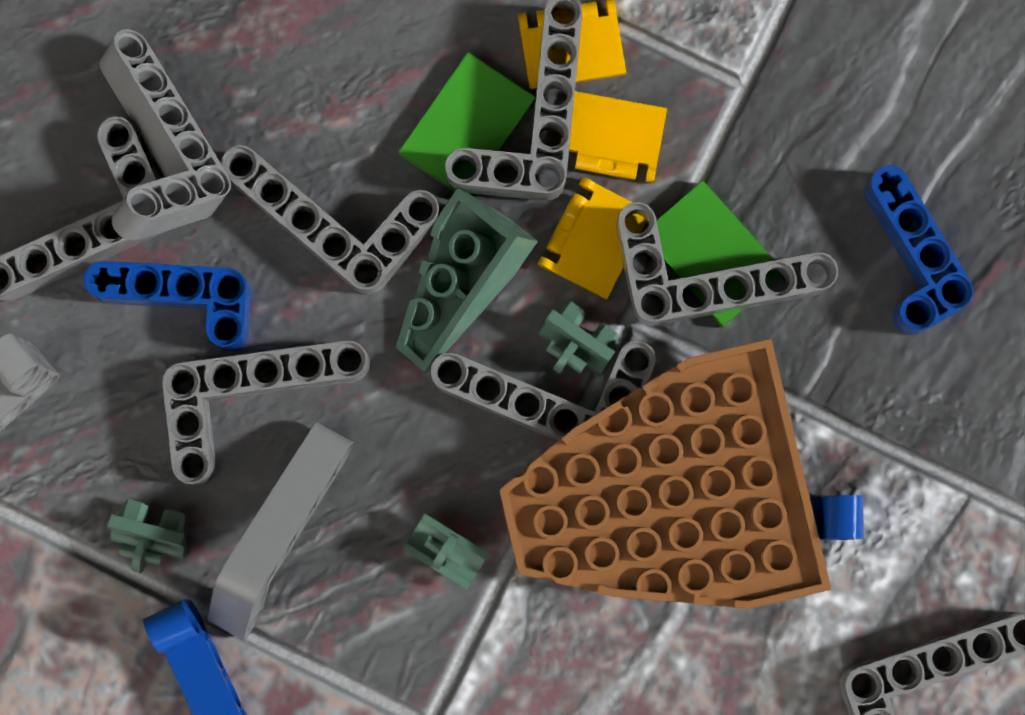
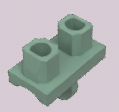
M571 301L567 302L558 312L555 310L551 311L538 335L550 343L546 351L559 359L553 368L558 374L568 365L578 373H581L586 367L597 376H600L615 353L612 349L618 338V333L607 325L599 324L591 336L578 327L586 314L582 308Z
M127 499L118 516L111 514L107 527L111 529V541L122 543L119 555L132 558V571L142 573L146 563L160 566L164 555L184 559L187 550L185 539L187 521L185 514L173 510H164L159 527L146 524L149 507L142 502Z
M425 513L402 549L466 590L489 555L488 552Z

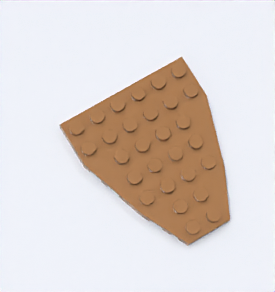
M772 339L687 358L572 429L499 490L520 575L540 578L612 597L715 605L739 609L756 608L832 590Z

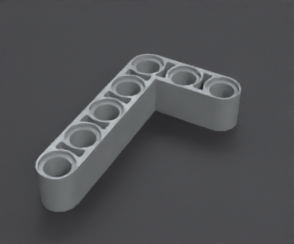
M549 0L545 7L531 154L459 148L447 157L445 163L447 181L453 189L456 190L458 188L472 194L543 201L553 200L563 192L567 176L582 21V6L579 0ZM559 9H565L573 14L574 19L568 24H560L553 19L552 14ZM555 49H562L569 54L570 60L565 64L557 65L549 60L548 54ZM551 89H558L565 94L566 101L561 105H550L544 99V94ZM553 129L561 134L563 140L560 144L550 147L542 143L539 136L543 131ZM466 161L474 165L476 172L469 179H459L452 172L456 164ZM501 166H510L516 170L518 175L513 182L504 184L496 180L494 173ZM542 170H551L557 174L559 181L555 186L545 188L537 183L535 177Z
M130 29L120 30L116 33L100 59V68L165 177L130 189L112 216L114 230L121 237L134 241L208 218L229 193L231 181L148 42L136 31Z
M114 116L107 118L101 123L97 133L98 142L123 199L133 187L160 179L141 136L128 120L123 117ZM118 131H128L129 138L126 144L118 148L111 146V139ZM137 167L145 168V177L140 183L135 185L128 184L127 177L132 169ZM121 202L116 203L1 255L0 272L6 271L9 281L6 287L0 290V302L14 301L83 270L95 262L103 261L164 232L134 241L121 236L116 239H107L106 229L112 223V216L121 204ZM80 237L84 238L86 243L84 251L78 256H70L68 248L71 241ZM38 255H46L47 265L45 269L40 273L33 274L30 268L32 260Z
M242 145L233 146L222 157L221 165L234 187L353 289L363 295L376 294L384 288L431 234L434 222L440 215L439 205L433 194L426 190L412 191L363 245L249 147ZM249 159L253 162L252 169L247 175L235 176L233 174V167L239 160ZM278 185L284 188V194L278 202L267 203L264 201V192L270 186ZM418 203H426L432 207L433 211L427 220L416 221L410 216L412 207ZM305 211L315 214V222L309 229L299 230L295 228L294 221L298 214ZM394 233L402 235L405 238V245L400 251L388 252L383 248V242L387 236ZM334 238H341L347 243L344 253L337 257L327 255L325 253V246L328 241ZM366 264L375 266L378 269V275L373 282L363 284L356 280V272L361 266Z
M633 202L621 210L617 220V235L632 310L635 318L646 326H657L818 295L830 288L838 277L837 263L830 255L811 253L668 281L654 211L647 204ZM632 214L641 215L647 222V229L639 234L632 233L626 228L625 219ZM638 255H648L655 262V270L648 275H642L634 269L633 259ZM818 264L825 269L827 274L825 283L815 284L808 279V265ZM769 272L780 273L786 281L784 291L774 292L770 290L765 283L766 274ZM730 279L740 281L745 288L744 298L740 300L730 299L724 292V283ZM695 287L703 293L704 304L701 307L691 308L684 303L682 293L686 288ZM648 295L659 297L663 303V312L656 316L646 314L642 310L641 300Z
M6 334L0 338V431L45 393L60 376L32 343L13 334Z
M637 340L626 344L617 357L595 412L454 353H445L437 357L432 363L430 372L437 389L443 393L559 441L567 433H561L554 426L553 420L556 414L562 411L571 412L577 418V426L611 406L608 398L612 391L623 389L630 394L647 384L655 368L656 355L652 347L645 342ZM632 351L641 352L647 358V368L641 372L631 371L625 364L626 354ZM447 363L457 364L462 369L461 378L454 384H445L439 379V370ZM485 379L495 380L500 385V394L493 400L481 399L476 392L479 383ZM524 395L536 398L539 403L537 413L530 417L518 414L515 409V402L518 398Z
M340 341L182 362L172 365L166 370L162 385L174 475L179 481L186 484L201 486L207 484L216 472L209 401L356 382L364 378L370 369V359L367 352L360 344L354 341ZM349 351L359 353L361 356L359 368L352 372H345L340 369L339 361L344 353ZM306 357H315L319 361L318 372L309 378L300 376L298 371L300 362ZM266 362L275 363L278 368L276 378L272 382L261 383L257 377L259 367ZM224 368H233L236 373L234 384L229 388L220 389L216 383L218 373ZM191 373L194 378L192 390L186 394H178L175 388L177 378L181 374ZM195 414L199 420V428L193 435L184 436L180 430V422L186 415ZM200 455L204 462V469L199 476L190 478L185 472V463L191 456Z
M318 422L314 424L223 566L214 585L207 617L208 622L243 641L247 639L263 610L270 582L345 463L353 447V441Z
M1010 613L846 668L840 676L839 687L848 715H895L889 698L1025 654V642L1019 644L1013 636V629L1016 623L1021 620L1025 622V613ZM983 633L990 640V649L986 655L979 657L973 650V641L976 636ZM944 646L949 651L951 659L945 669L938 670L933 664L932 657L936 649ZM900 660L908 662L911 669L910 677L903 683H897L892 676L893 666ZM865 673L870 678L871 687L867 694L857 697L852 691V680L856 675Z

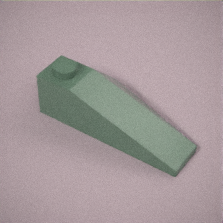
M458 188L434 222L430 235L434 238L427 260H422L419 274H422L417 293L415 298L409 302L395 347L423 372L427 373L431 370L434 360L450 349L514 277L538 242L510 218Z

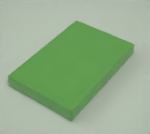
M467 53L398 153L401 157L455 192L456 190L449 185L446 177L445 163L447 157L459 148L501 151L536 101V97L470 53ZM465 161L456 164L452 172L459 179H469L475 174L476 168L471 163Z
M701 181L657 220L665 264L678 279L775 261L704 181ZM778 272L767 273L765 276L767 287L769 288L782 275ZM730 279L724 283V292L730 299L740 300L744 298L745 288L740 281ZM695 287L687 288L699 303L703 305V293ZM744 309L711 316L723 328Z

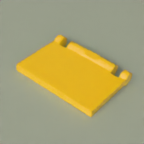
M606 0L608 16L604 17L598 16L596 1L582 3L576 83L626 75L615 0ZM545 9L536 11L538 27L528 29L526 13L517 14L530 90L537 89ZM559 9L552 14L553 19L560 24H568L574 19L573 14L565 9ZM555 49L548 54L549 60L557 65L565 64L570 60L569 54L562 49Z
M575 91L569 152L578 153L575 169L636 180L638 165L648 166L645 182L654 184L667 108Z
M582 177L578 185L587 191L593 192L590 201L579 194H573L546 246V249L561 256L558 263L556 264L550 259L541 256L537 264L607 300L624 267L617 235V220L621 210L633 202L586 177ZM632 214L625 219L626 228L636 234L641 233L647 223L638 214Z

